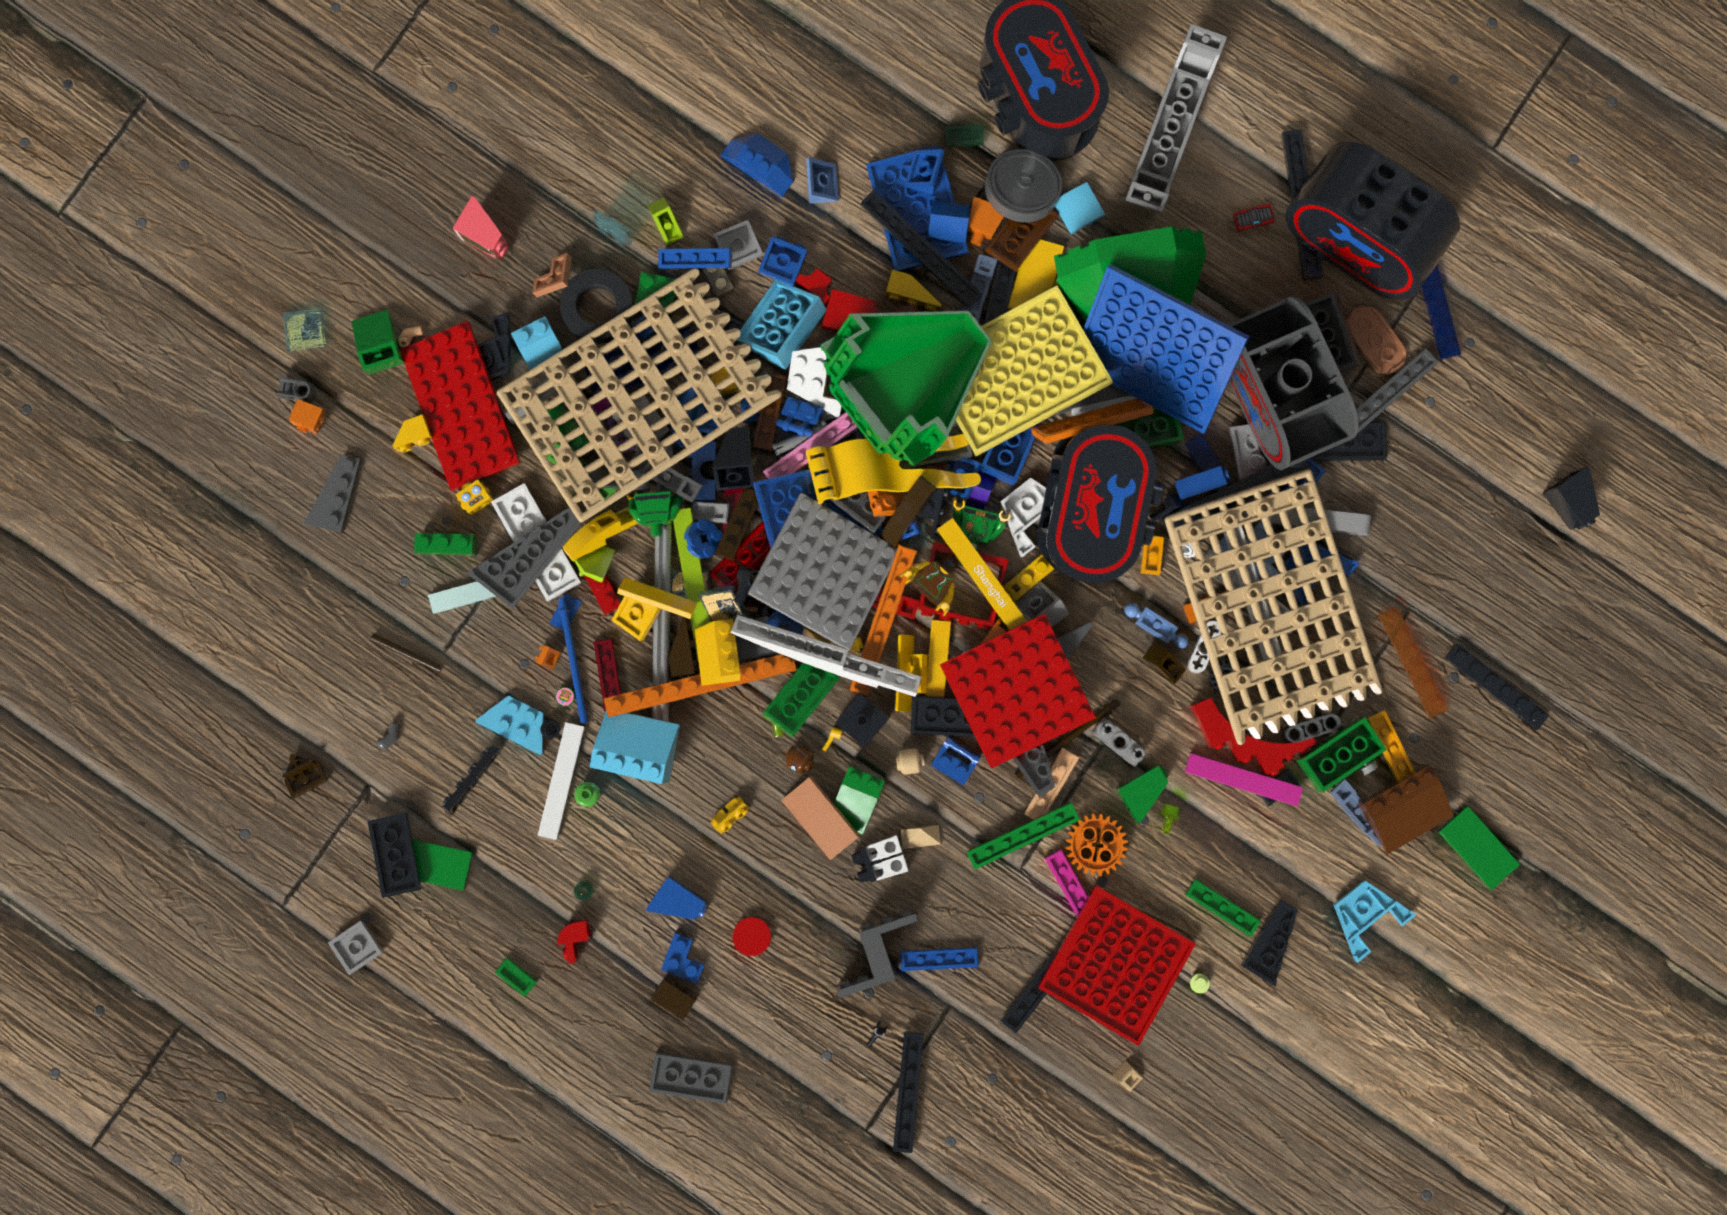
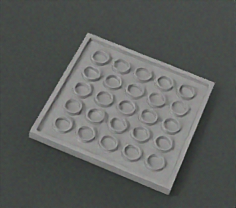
M800 493L747 594L844 649L850 650L891 569L897 548H893L884 540Z

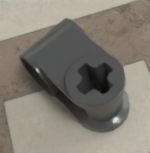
M279 377L280 387L276 397L288 400L299 399L310 402L316 397V390L310 384L304 381ZM308 388L307 393L302 396L303 389Z

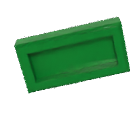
M509 957L495 971V974L524 997L527 996L538 982Z

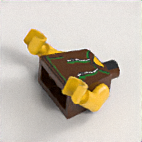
M946 558L941 565L936 561L932 563L929 561L916 563L899 575L900 577L906 576L907 581L905 584L910 583L931 603L937 606L936 611L940 608L943 609V616L950 610L955 589L954 577L949 574L955 564L950 559Z

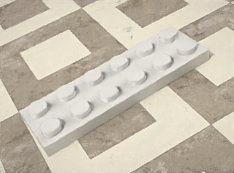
M525 483L491 502L513 542L547 522ZM561 549L536 580V583L546 601L549 602L579 585L581 581L563 549Z

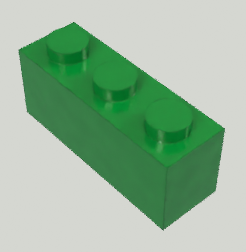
M415 533L414 552L419 555L477 556V537L473 534Z

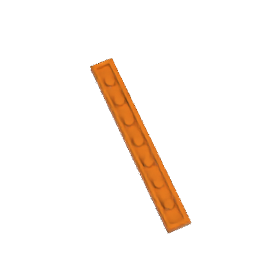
M898 545L861 658L879 663L906 585L905 582L907 581L906 576L900 577L899 575L912 566L917 553L914 549ZM852 680L849 690L868 696L871 686Z

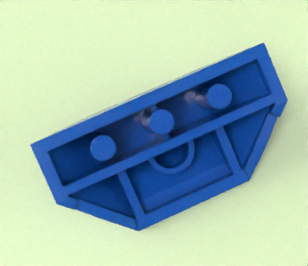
M758 133L731 140L721 154V157L782 198L793 184L788 153Z

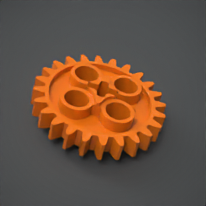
M1091 813V819L1083 815L1084 821H1077L1078 826L1071 825L1074 829L1073 832L1067 831L1071 838L1065 839V841L1070 843L1065 849L1071 850L1067 857L1074 858L1071 864L1078 863L1077 870L1084 867V874L1090 870L1091 876H1094L1096 871L1099 876H1102V871L1109 875V868L1116 871L1115 864L1122 865L1119 860L1120 857L1126 858L1122 854L1123 851H1128V848L1123 847V844L1128 843V840L1122 839L1126 832L1120 833L1122 825L1116 827L1117 820L1114 819L1109 822L1110 816L1108 815L1105 819H1103L1101 813H1099L1098 818L1095 817L1094 813ZM1099 827L1098 842L1101 843V847H1097L1096 861L1093 862L1095 847L1092 846V843H1095L1097 840V828ZM1087 828L1093 831V836L1090 839H1086L1083 834ZM1106 831H1110L1112 834V839L1108 842L1103 840V834ZM1083 848H1089V857L1083 858L1081 856ZM1104 850L1109 852V859L1106 861H1102L1100 858V854Z

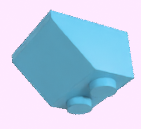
M546 317L511 333L530 370L563 350Z

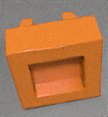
M545 645L544 647L540 646L539 649L542 651L539 657L535 656L536 663L553 670L561 652Z

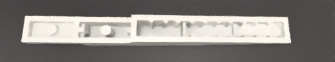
M737 615L731 633L753 643L833 674L875 688L880 685L914 697L917 694L921 680L920 676L848 654L847 649Z

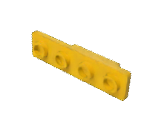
M899 634L897 669L920 676L921 680L917 693H926L928 655L914 654V636ZM896 691L895 710L911 712L912 696Z

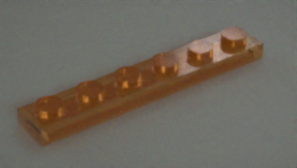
M1397 606L1379 614L1378 617L1428 718H1433L1448 711Z

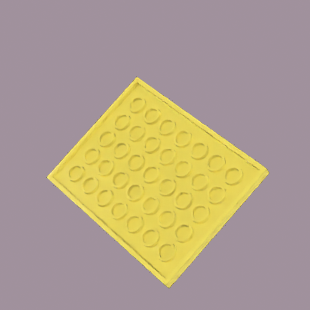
M1058 286L1047 290L981 326L987 332L992 342L957 415L956 422L975 456H978L1113 383Z

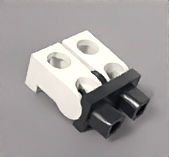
M897 835L862 847L860 851L851 855L854 865L862 862L865 863L866 869L857 872L860 882H874L908 872L903 853L885 859L902 852Z

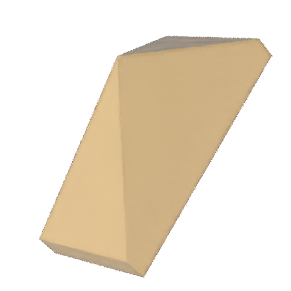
M939 825L900 830L903 849L941 844Z

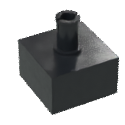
M859 694L835 723L865 748L889 718L862 694Z

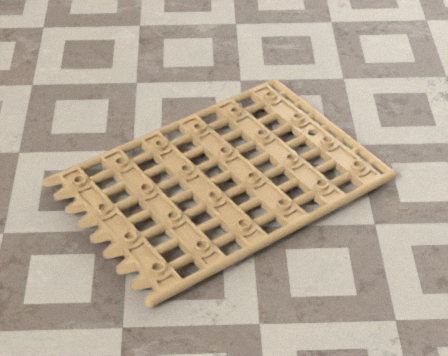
M697 268L691 269L497 390L498 397L579 522L589 519L781 397L779 390L765 393L764 390L771 383L769 375L754 376L761 367L760 360L753 359L744 362L743 359L751 351L750 345H733L740 337V330L737 328L723 330L730 321L729 314H712L720 305L719 299H702L710 289L709 284L706 282L696 285L692 284L699 276ZM673 290L679 299L663 308L658 299ZM684 306L689 315L673 324L668 314ZM641 310L646 320L630 328L626 319ZM694 321L699 330L683 339L678 330ZM652 326L657 335L641 344L635 335ZM609 330L614 340L598 349L593 340ZM704 336L709 346L693 354L688 345ZM662 341L667 350L651 359L646 350ZM619 346L624 355L608 364L603 355ZM577 351L582 360L565 369L560 360ZM715 352L720 361L704 370L699 360ZM672 356L677 366L661 375L656 365ZM629 361L634 371L618 379L613 370ZM587 366L592 375L575 384L571 375ZM725 367L730 376L714 386L709 376ZM544 371L549 380L532 389L528 380ZM682 372L687 381L671 390L666 381ZM640 377L645 386L628 395L623 386ZM597 381L602 391L586 400L580 391ZM735 382L740 392L724 401L719 392ZM554 386L559 396L543 405L538 395ZM692 387L697 397L682 406L676 397ZM510 391L516 398L514 402H511L506 395ZM650 392L655 401L639 411L634 401ZM607 397L612 406L596 416L591 406ZM745 398L751 407L735 417L729 407ZM564 402L570 411L553 421L548 411ZM703 403L708 412L692 422L686 412ZM522 407L527 416L521 418L516 409ZM660 408L665 417L649 427L643 417ZM617 412L622 422L606 431L601 422ZM574 417L579 427L563 436L558 427ZM713 418L718 428L702 437L697 428ZM530 422L536 429V432L533 434L526 426ZM670 423L675 433L659 442L654 433ZM627 428L632 438L616 447L611 437ZM584 433L590 442L573 452L568 442ZM542 438L547 446L543 450L536 441ZM680 439L686 448L670 458L664 448ZM560 442L561 446L559 448H555L554 443ZM638 444L643 453L627 463L621 453ZM595 449L600 458L583 468L578 458ZM549 454H552L557 462L554 465H551L546 457ZM648 460L653 469L636 478L631 469ZM605 464L610 474L593 483L588 474ZM561 469L567 477L564 481L557 474V471ZM615 480L620 490L604 499L598 490ZM570 485L573 486L577 493L574 497L571 496L567 489ZM580 501H582L585 507L587 508V511H585L584 513H582L579 506L577 505V503H579Z
M1304 469L1165 517L1164 521L1237 744L1242 745L1245 743L1246 729L1249 730L1254 738L1260 739L1263 735V723H1266L1272 732H1279L1280 717L1282 716L1288 725L1295 726L1298 722V710L1302 712L1306 719H1314L1315 704H1318L1324 713L1329 714L1332 711V698H1335L1341 707H1348L1349 692L1351 691L1357 700L1365 701L1366 686L1368 685L1376 695L1382 694V686L1311 469ZM1306 477L1307 483L1297 486L1296 480ZM1288 483L1290 489L1280 492L1279 486ZM1271 489L1272 495L1262 497L1261 492ZM1254 495L1255 500L1245 504L1244 498ZM1234 501L1237 502V507L1227 509L1226 504ZM1313 501L1319 519L1309 522L1304 504ZM1219 507V513L1210 515L1209 510ZM1296 507L1302 525L1292 528L1286 510ZM1243 511H1246L1248 514L1246 518L1242 516ZM1199 513L1202 514V519L1192 521L1191 516ZM1279 513L1284 531L1274 534L1269 516ZM1184 519V525L1174 526L1173 522ZM1262 519L1267 537L1257 540L1251 522ZM1244 525L1250 543L1240 546L1234 528ZM1227 531L1232 549L1222 552L1216 534ZM1209 537L1215 555L1204 558L1199 540ZM1325 538L1331 556L1321 559L1316 541ZM1191 543L1197 561L1187 564L1181 546ZM1308 544L1313 562L1304 565L1298 547ZM1291 550L1296 568L1286 571L1281 553ZM1274 556L1279 574L1269 577L1263 559ZM1256 562L1262 580L1252 583L1246 565ZM1239 568L1244 586L1234 589L1228 571ZM1221 574L1227 592L1216 595L1211 577ZM1337 575L1343 592L1333 595L1327 578ZM1204 580L1209 598L1199 601L1193 583ZM1320 580L1325 598L1315 601L1310 584ZM1303 586L1308 604L1298 607L1293 590ZM1282 593H1286L1291 609L1284 613L1280 612L1275 597ZM1268 599L1273 616L1267 619H1263L1258 602ZM1251 605L1256 622L1246 626L1240 608ZM1233 611L1238 629L1228 632L1223 614ZM1349 611L1354 628L1344 631L1339 614ZM1216 617L1221 635L1211 638L1205 620ZM1332 617L1337 634L1327 638L1322 620ZM1315 623L1320 641L1310 644L1305 626ZM1297 629L1303 647L1293 650L1287 633ZM1280 635L1285 653L1275 656L1270 639ZM1263 642L1268 659L1258 662L1253 645ZM1361 647L1366 665L1356 668L1351 651ZM1245 648L1250 665L1240 669L1235 651ZM1228 654L1233 672L1223 675L1217 657ZM1344 654L1349 671L1339 674L1334 657ZM1327 660L1332 677L1322 680L1317 663ZM1309 666L1314 683L1304 686L1299 669ZM1292 672L1297 689L1287 693L1282 675ZM1275 679L1280 696L1270 699L1265 681ZM1257 685L1262 702L1252 705L1247 688ZM1240 691L1245 708L1235 711L1229 694Z

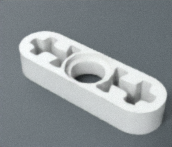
M1217 621L1206 623L1207 627L1215 625L1217 633H1212L1211 638L1221 635ZM1200 634L1188 660V668L1193 673L1204 671L1209 662L1208 653L1200 650V644L1203 642L1202 634ZM1196 652L1202 656H1206V659H1204L1203 657L1200 659L1199 664H1201L1202 666L1198 667L1197 669H1195V665L1192 664L1193 661H1197L1199 658V656L1196 655Z

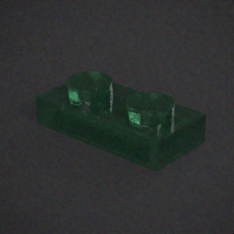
M983 124L945 127L946 147L984 145Z

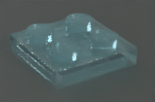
M596 209L593 217L598 230L605 235L611 234L614 236L613 239L619 244L623 245L625 243L630 246L633 238L629 229Z

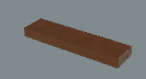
M768 372V375L771 377V383L764 390L765 393L779 390L781 397L760 410L752 447L772 451L777 427L776 422L779 418L787 376Z

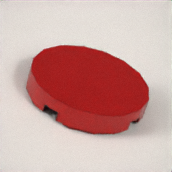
M758 917L742 919L733 930L732 940L734 946L740 953L746 956L762 954L771 942L769 926Z

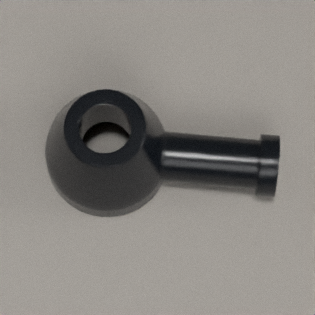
M1175 494L1170 495L1164 499L1165 508L1150 514L1149 517L1155 523L1157 520L1184 508V503Z

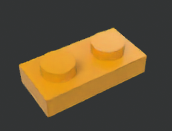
M1153 536L1149 546L1143 545L1141 574L1160 575L1164 537Z

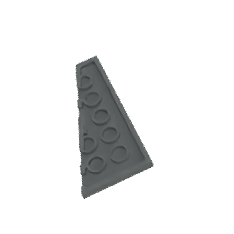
M569 507L476 568L470 570L467 574L510 608L514 609L583 522L578 521Z

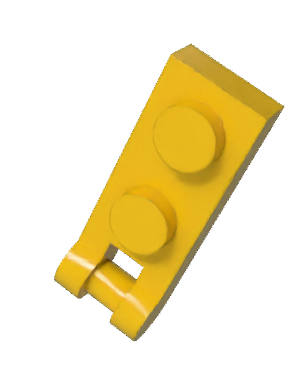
M1041 555L1005 584L1003 588L1012 601L1015 602L1054 570V568ZM1016 584L1020 590L1016 592L1012 588L1013 585Z

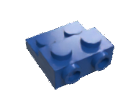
M779 236L777 238L771 237L758 273L794 287L796 278L807 257V250L801 244L795 243L793 245L788 243L785 238Z

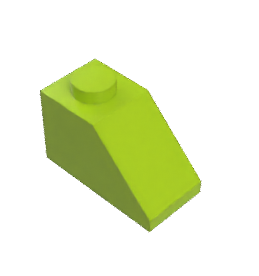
M664 197L647 205L667 246L684 238Z

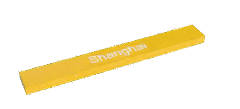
M952 518L937 529L938 533L1006 627L1011 630L1027 622Z

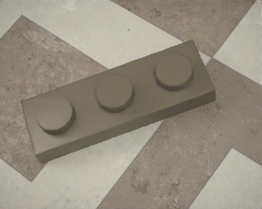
M708 239L691 247V249L712 248ZM723 268L702 269L717 298L734 290Z

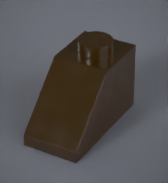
M1155 643L1150 646L1142 657L1153 669L1174 684L1177 683L1186 670L1168 650Z

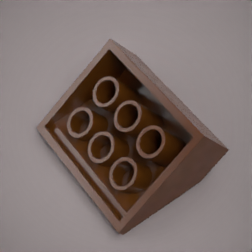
M1430 765L1418 767L1357 803L1386 854L1393 852L1454 816L1443 787Z

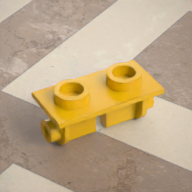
M740 796L734 797L725 806L729 811L727 814L721 809L712 817L713 820L710 823L719 833L722 834L728 831L732 824L738 819L743 818L750 809Z

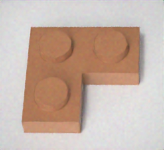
M565 253L552 258L550 273L535 278L532 293L536 297H540L568 286L572 257Z

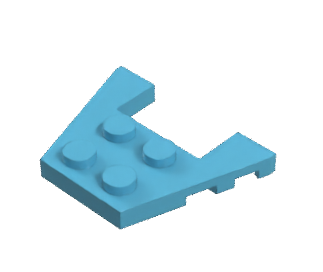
M1364 880L1333 904L1352 956L1357 963L1371 953L1359 935L1389 911L1401 926H1404L1416 916L1414 912L1408 910L1402 904Z

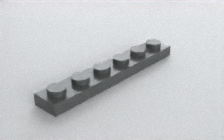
M1427 349L1422 351L1356 409L1358 433L1439 363Z

